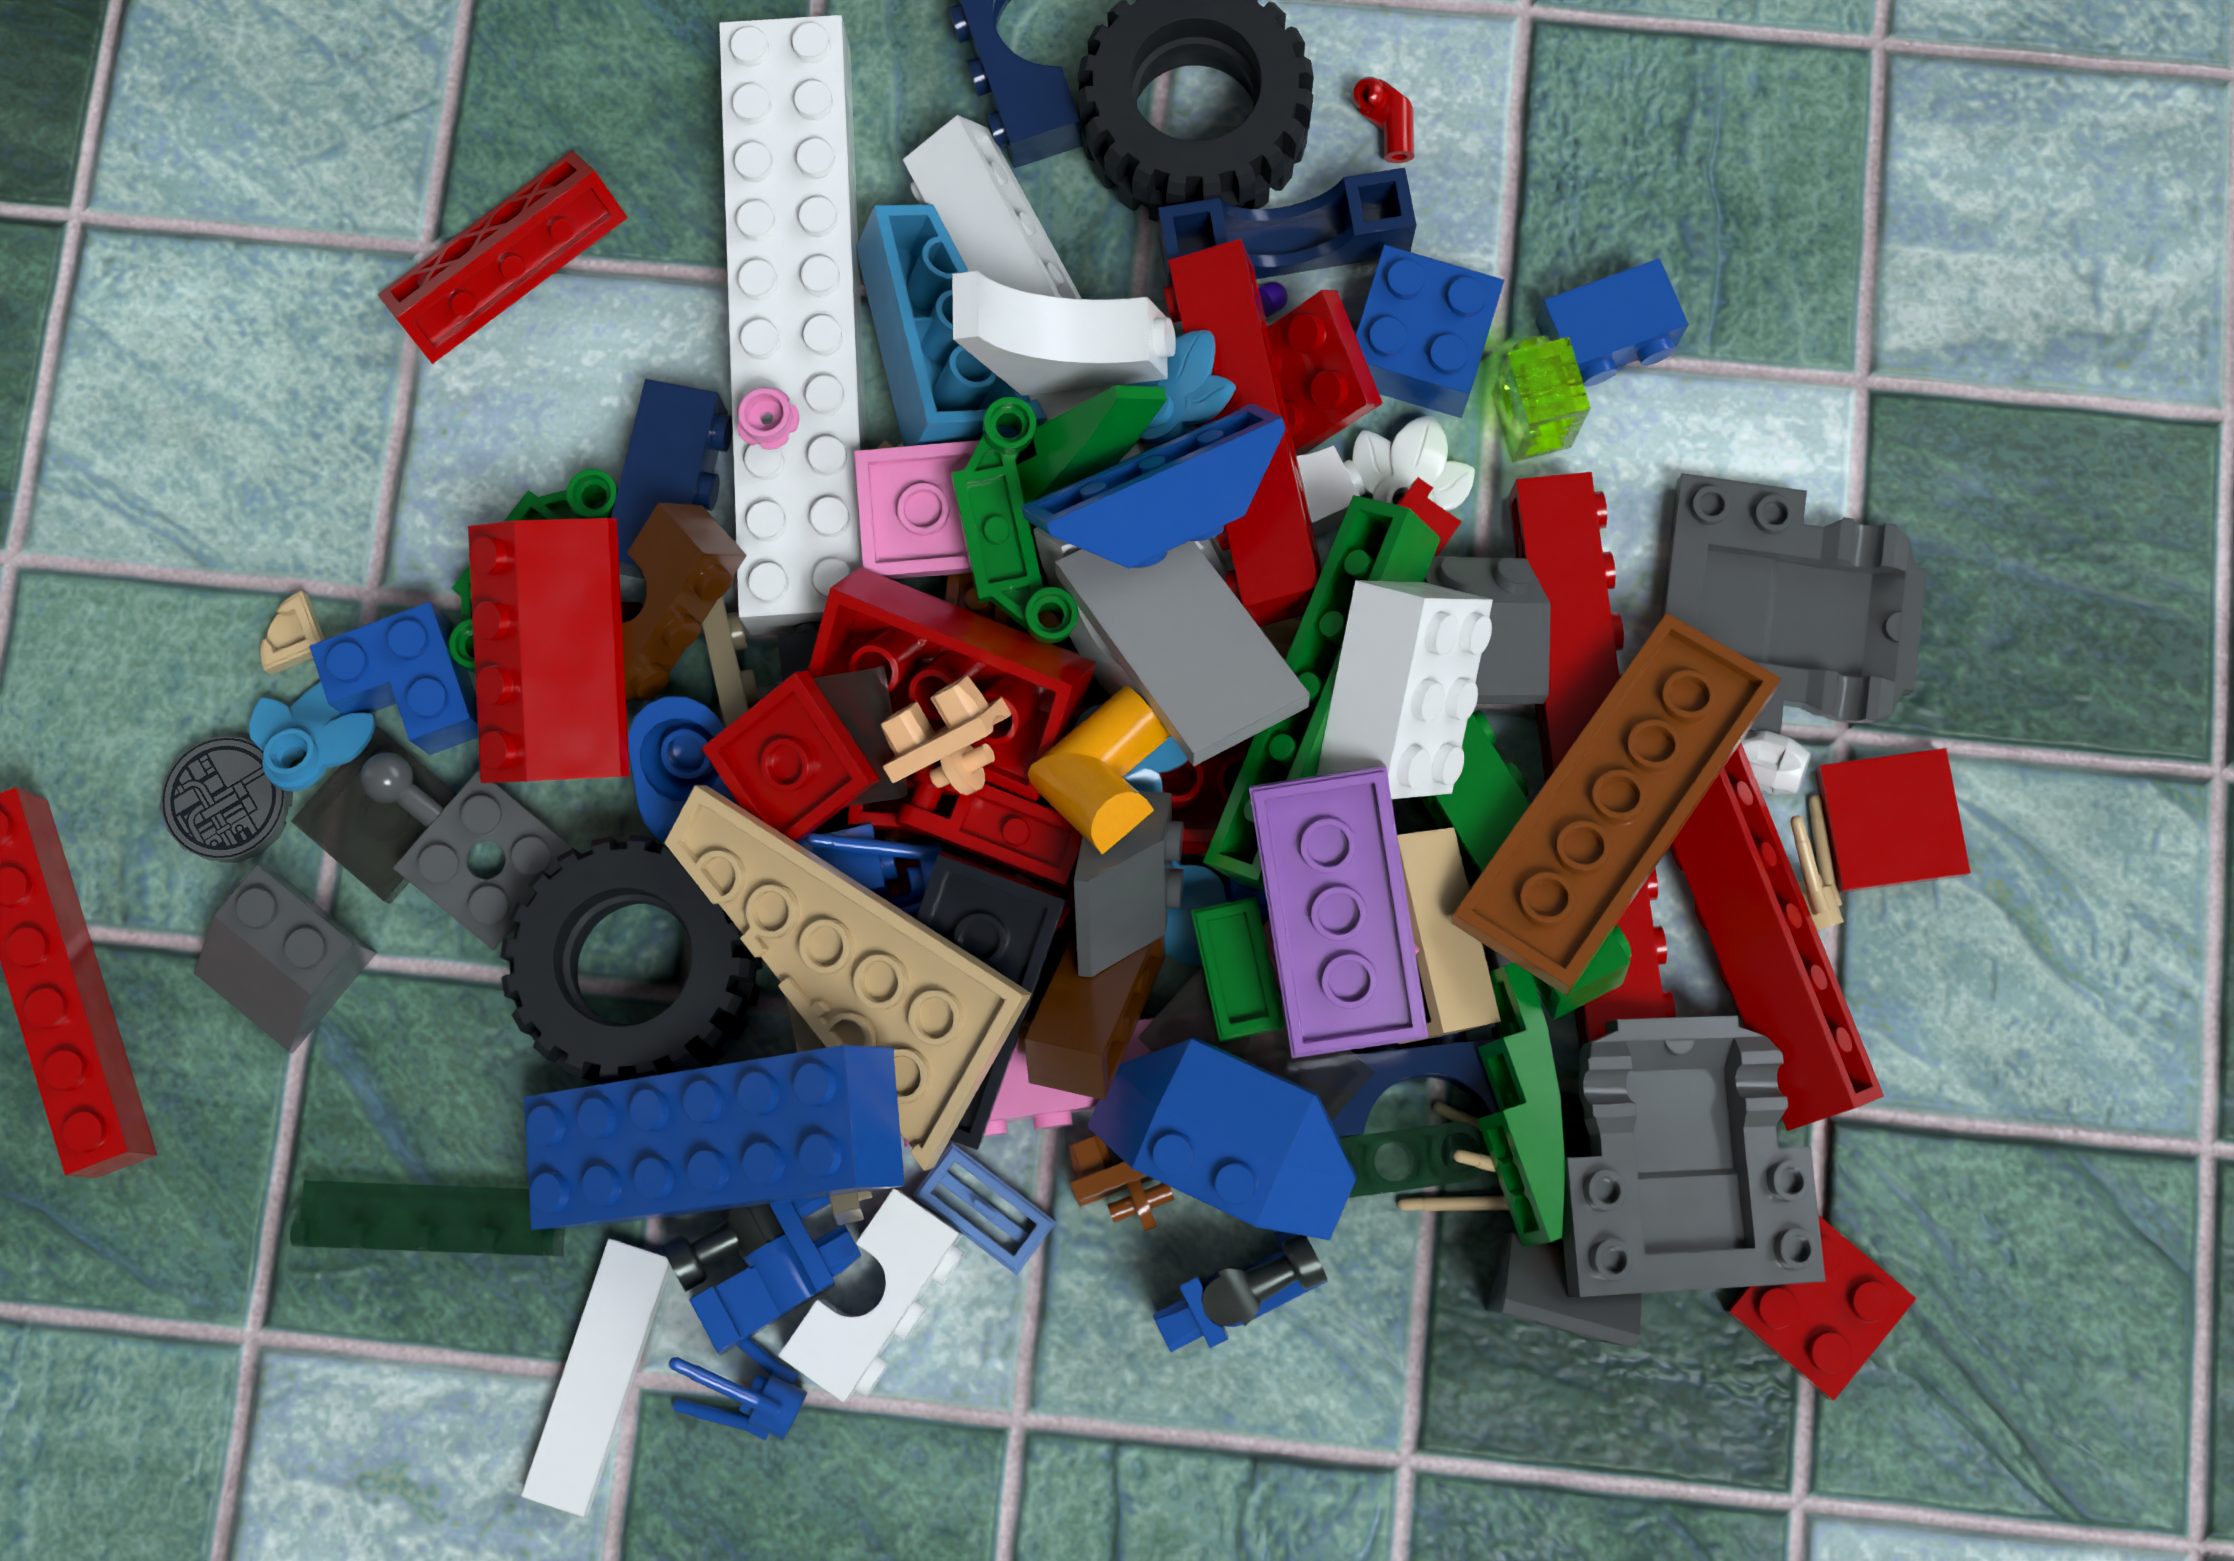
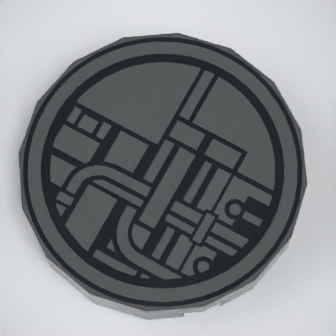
M217 736L193 745L173 763L163 782L160 809L167 831L183 849L209 861L238 863L262 854L280 838L287 824L284 820L288 815V807H292L293 791L277 788L266 777L262 764L263 751L255 743L242 737Z

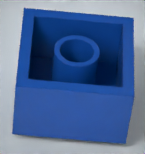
M1384 245L1356 333L1357 341L1378 393L1462 418L1505 279Z

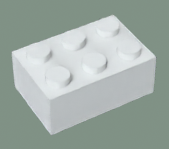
M1355 580L1316 776L1386 765L1391 799L1452 794L1454 783L1458 780L1464 765L1462 744L1467 720L1477 704L1478 688L1475 682L1481 654L1486 649L1491 638L1492 623L1489 616L1493 600L1425 582Z

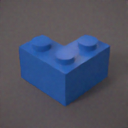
M431 601L309 646L328 704L342 714L372 713L397 703L409 741L429 755L478 738L476 693L468 670L455 661L449 649V639L454 630L452 622Z

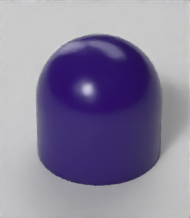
M1268 282L1259 287L1265 317H1269L1285 307L1288 294L1282 284Z

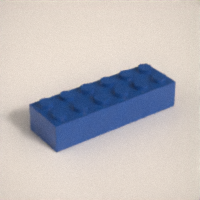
M841 1045L524 1097L531 1230L586 1228L905 1186L893 1047Z

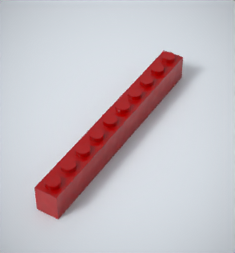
M1592 472L1516 479L1508 496L1516 558L1528 560L1550 602L1549 695L1544 704H1535L1545 783L1623 675H1619L1616 651L1623 650L1624 647L1623 623L1619 612L1611 613L1608 590L1615 588V563L1610 551L1603 552L1600 529H1605L1607 526V504L1604 492L1594 491ZM1656 868L1617 923L1631 949L1630 965L1623 985L1574 1009L1579 1051L1585 1043L1606 1035L1605 1022L1617 1019L1676 1018L1673 995L1670 990H1662L1659 965L1666 964L1667 961L1666 938L1661 925L1653 926L1650 901L1657 900L1658 898Z

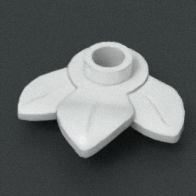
M1430 415L1409 422L1397 433L1393 442L1376 433L1363 430L1355 441L1352 453V462L1362 478L1365 491L1373 496V500L1393 504V498L1396 495L1404 493L1413 481L1419 477L1433 487V490L1427 497L1446 511L1454 510L1468 497L1475 475V469L1472 466L1461 462L1447 461L1448 445L1446 434L1437 420Z

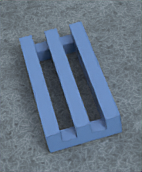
M953 1143L913 1194L921 1203L1016 1275L1020 1273L1043 1239L1057 1223ZM955 1162L1038 1224L1032 1233L1028 1234L948 1173ZM941 1183L1022 1245L1015 1256L935 1196L932 1192L937 1185Z

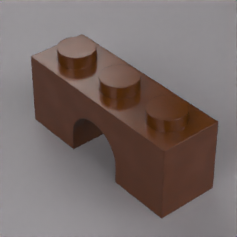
M658 503L627 552L643 572L646 581V599L644 606L640 602H621L626 700H652L667 685L669 673L685 649L697 639L701 631L702 622H704L717 600L730 589L734 574L747 556L702 505Z

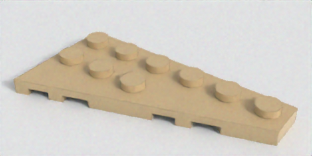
M695 785L664 843L712 904H719L743 934L740 939L754 957H761L781 982L778 987L826 1048L841 1045L893 1047L900 1133L913 1148L910 1154L924 1171L934 1168L1032 993L707 785Z

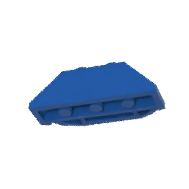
M1253 403L1228 416L1204 424L1041 497L1040 500L1036 499L1021 506L1024 518L1052 537L1128 569L1154 565L1166 557V551L1188 541L1211 539L1224 530L1225 524L1245 516L1286 430L1283 418Z
M1196 1037L1155 1050L1132 1060L1121 1062L1106 1099L1098 1100L1087 1126L1132 1169L1246 1223L1264 1229L1330 1240L1358 1178L1351 1162L1347 1160L1339 1137L1318 1093Z

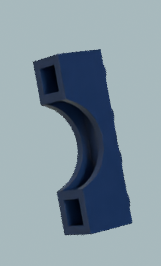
M955 0L956 5L948 7V12L958 43L970 42L975 58L967 61V67L977 97L988 94L994 111L985 115L988 128L999 148H1007L1013 168L1082 147L1081 120L1062 67L1041 65L1023 59L1007 47L997 32L1000 17L1011 0Z
M1405 167L1343 177L1334 187L1315 198L1280 208L1244 209L1232 206L1220 197L1158 207L1159 242L1167 286L1173 284L1168 260L1237 239H1241L1253 263L1256 278L1262 279L1379 260L1384 245L1411 252L1417 226Z
M1496 1027L1491 1028L1493 1039L1467 1042L1466 1031L1429 1038L1427 1039L1428 1046L1402 1049V1044L1392 1043L1363 1048L1364 1054L1338 1056L1337 1052L1298 1057L1299 1061L1286 1064V1079L1318 1093L1339 1139L1356 1138L1363 1135L1370 1111L1382 1093L1399 1082L1415 1078H1432L1456 1086L1474 1101L1483 1116L1499 1112L1500 1109L1478 1047L1499 1040L1500 1037Z

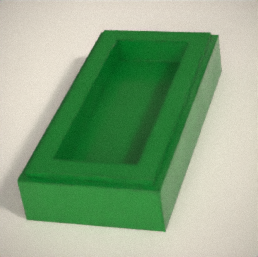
M1256 897L1191 910L1219 1043L1284 1029V1019Z

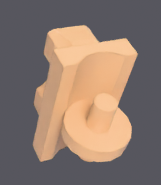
M966 675L930 697L946 726L934 731L918 702L912 703L893 713L880 724L887 742L895 754L883 766L892 783L940 760L941 766L930 772L933 784L937 788H942L951 783L959 793L969 795L983 788L985 784L983 767L995 760L994 752L988 744L985 743L975 749L970 744L990 735L993 732V725L1008 718L1011 712L1002 697L987 704L981 692Z

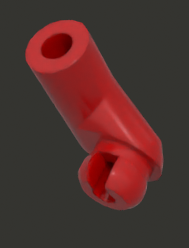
M1375 77L1360 79L1353 88V103L1364 117L1383 131L1384 159L1391 163L1411 161L1414 159V111L1410 100L1386 81Z

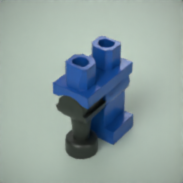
M829 1196L733 1208L728 1215V1219L693 1243H690L685 1235H679L661 1245L685 1292L707 1279V1274L703 1267L738 1252L747 1269L717 1286H712L689 1299L715 1350L720 1356L814 1297L834 1287L835 1281L833 1278L843 1273L861 1257V1253L845 1224L813 1242L801 1220L830 1205Z
M1276 1231L1273 1234L1281 1250L1243 1269L1234 1267L1220 1269L1209 1277L1205 1286L1199 1275L1181 1284L1179 1287L1185 1298L1152 1315L1169 1351L1173 1352L1204 1336L1209 1348H1212L1228 1340L1229 1334L1225 1326H1246L1253 1319L1328 1282L1324 1269L1307 1236Z

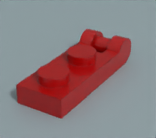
M934 764L915 772L912 780L917 783L910 803L902 804L895 820L896 824L912 832L935 838L1067 889L1078 861L1082 835L1059 812L984 784L982 789L969 795L959 793L951 783L942 788H937L930 777L931 770L939 767ZM941 794L958 798L950 819L934 814Z

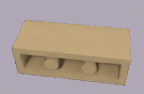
M1454 827L1397 835L1413 941L1420 949L1416 954V961L1428 1038L1426 1039L1501 1022L1482 942L1452 924L1453 913L1469 892ZM1419 1040L1399 1042V1044H1404V1043H1409V1042H1414V1041H1419Z

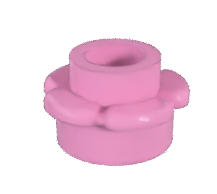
M774 388L755 389L743 398L737 408V415L740 420L737 423L738 433L749 445L760 444L765 450L777 449L788 442L790 432L793 433L798 428L799 413L797 407L788 402L787 394L781 390ZM770 414L773 416L772 423L763 424L762 417Z

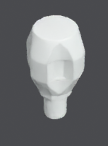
M1770 731L1748 732L1741 743L1760 790L1772 795L1797 794L1808 767L1810 752L1793 739Z

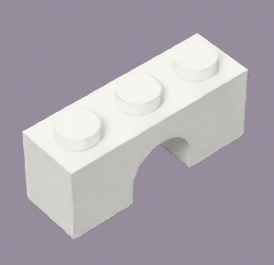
M893 1188L855 1243L875 1257L884 1270L886 1286L879 1304L865 1315L854 1316L843 1312L826 1299L816 1300L778 1356L843 1403L851 1400L856 1392L867 1397L889 1365L880 1357L891 1340L896 1335L905 1341L924 1315L927 1308L918 1301L932 1280L943 1285L962 1259L965 1252L956 1247L963 1234L901 1190Z

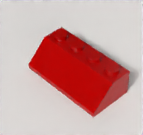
M617 518L515 520L468 526L481 783L629 777Z
M859 567L830 587L808 673L841 722L884 740L887 739L880 724L893 713L915 702H918L934 731L946 726L930 697L947 685L968 675L985 698L987 704L1002 697L1011 712L1008 718L993 725V732L990 735L970 744L975 749L986 743L994 752V762L983 767L985 781L1036 802L1041 795L1031 784L1027 773L1034 762L1074 729L1096 662L1051 643L1038 641L1031 635Z

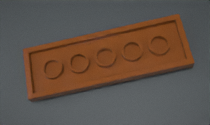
M1666 613L1455 910L1452 924L1568 996L1779 686L1781 677L1671 614Z

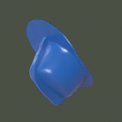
M666 696L650 702L635 716L628 734L629 758L632 766L638 807L645 826L663 843L695 785H707L737 805L736 799L702 750L705 744L724 730L722 722L705 704L689 697Z

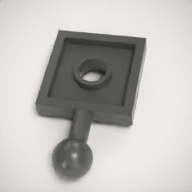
M379 753L369 758L362 767L360 782L362 789L368 797L379 803L397 802L403 809L427 827L425 832L393 869L488 947L495 950L501 944L503 938H506L517 925L509 920L516 902L527 906L536 891L529 887L528 884L540 871L549 876L561 867L557 857L573 847L496 783H481L479 770L444 809L418 786L413 784L412 769L403 757L395 753ZM485 841L496 843L505 854L503 870L499 875L491 879L477 877L471 871L468 864V857L473 847Z

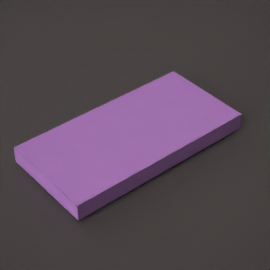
M1386 765L1249 786L1292 1058L1428 1038Z

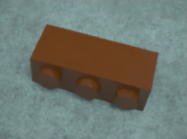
M1071 921L1063 939L1060 963L1057 968L1049 967L1044 976L1041 988V1004L1035 1015L1028 1014L1025 1017L1021 1026L1018 1049L1021 1054H1026L1029 1083L1101 1100L1106 1099L1166 958L1165 935L1095 976L1082 977L1078 976L1076 922Z

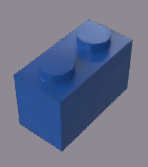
M1660 258L1544 299L1535 321L1562 387L1582 381L1585 387L1600 384L1618 373V367L1637 360L1640 361L1642 366L1658 363L1675 353V347L1689 325Z

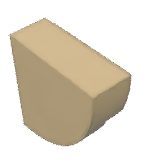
M303 591L292 595L280 604L276 610L278 613L271 622L265 639H262L260 647L261 662L264 671L270 675L313 659L309 646L325 640L309 596Z

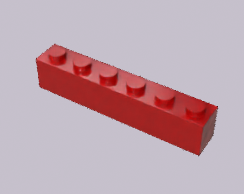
M1237 239L1168 260L1173 284L1164 287V295L1172 321L1174 323L1182 322L1184 334L1192 331L1209 330L1215 336L1216 352L1211 375L1226 378L1236 386L1233 396L1223 410L1206 423L1193 424L1194 428L1214 420H1219L1252 403L1283 418L1286 430L1245 516L1225 524L1224 530L1217 535L1221 549L1223 551L1231 549L1235 570L1225 572L1226 584L1256 624L1261 627L1304 615L1323 569L1255 269L1242 240Z
M1740 743L1672 842L1671 852L1677 866L1685 873L1695 898L1697 919L1701 926L1709 933L1719 959L1720 977L1725 987L1734 996L1744 1022L1743 1028L1767 1036L1780 1052H1783L1784 1063L1778 1069L1777 1084L1782 1095L1787 1096L1788 1108H1786L1782 1120L1786 1130L1789 1131L1858 1108L1884 1097V1094L1742 743Z
M17 787L1 792L0 963L65 1176L98 1178L157 1156V1151L49 802Z

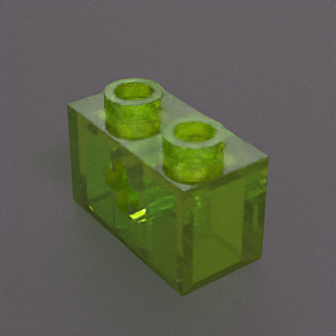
M1535 336L1520 341L1512 347V351L1507 352L1491 395L1511 462L1571 448L1591 407L1570 338L1566 337L1550 341L1548 336Z

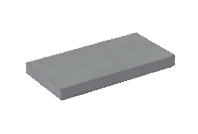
M1188 541L1166 551L1167 555L1162 561L1143 568L1132 567L1128 569L1083 549L1055 561L1057 578L1073 597L1080 610L1193 766L1309 707L1310 693L1194 541Z

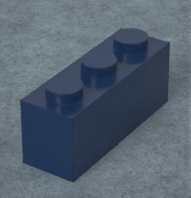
M645 379L611 518H617L620 575L645 579L640 567L627 552L658 503L702 505L707 511H713L717 502L720 485L719 475L714 474L719 451H728L733 434L732 416L728 415V411L718 392Z

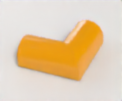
M1125 685L1034 762L1027 774L1037 792L1103 855L1154 811L1147 799L1123 777L1171 735L1141 696L1131 687Z

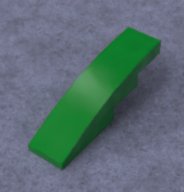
M1115 385L1036 427L1033 439L1037 455L1016 465L1025 504L1036 499L1040 500L1041 497L1119 463L1133 448L1166 402L1167 398L1164 387ZM1029 522L1031 534H1033V529L1037 528V526Z
M1511 963L1489 972L1501 1022L1495 1023L1500 1039L1478 1047L1500 1111L1477 1120L1522 1246L1528 1247L1549 1243L1562 1238L1565 1155L1561 1098L1548 1026L1532 974L1517 964Z

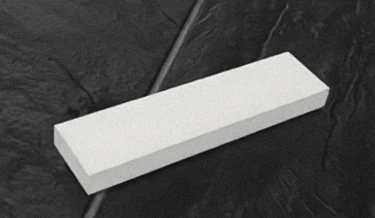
M608 1238L521 1497L581 1517L589 1515L671 1270V1265L666 1255Z

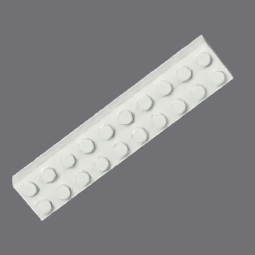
M842 15L719 23L736 544L747 555L737 570L739 618L750 635L794 633V627L799 624L821 622L830 587L859 567L863 568L854 451L867 450L860 266L856 251L858 244L851 53ZM774 388L781 390L787 394L788 402L797 407L799 413L798 428L795 432H790L788 442L777 449L765 450L760 444L749 445L738 433L737 423L740 420L737 415V408L743 398L755 389ZM770 414L762 417L763 424L767 425L773 421V416Z

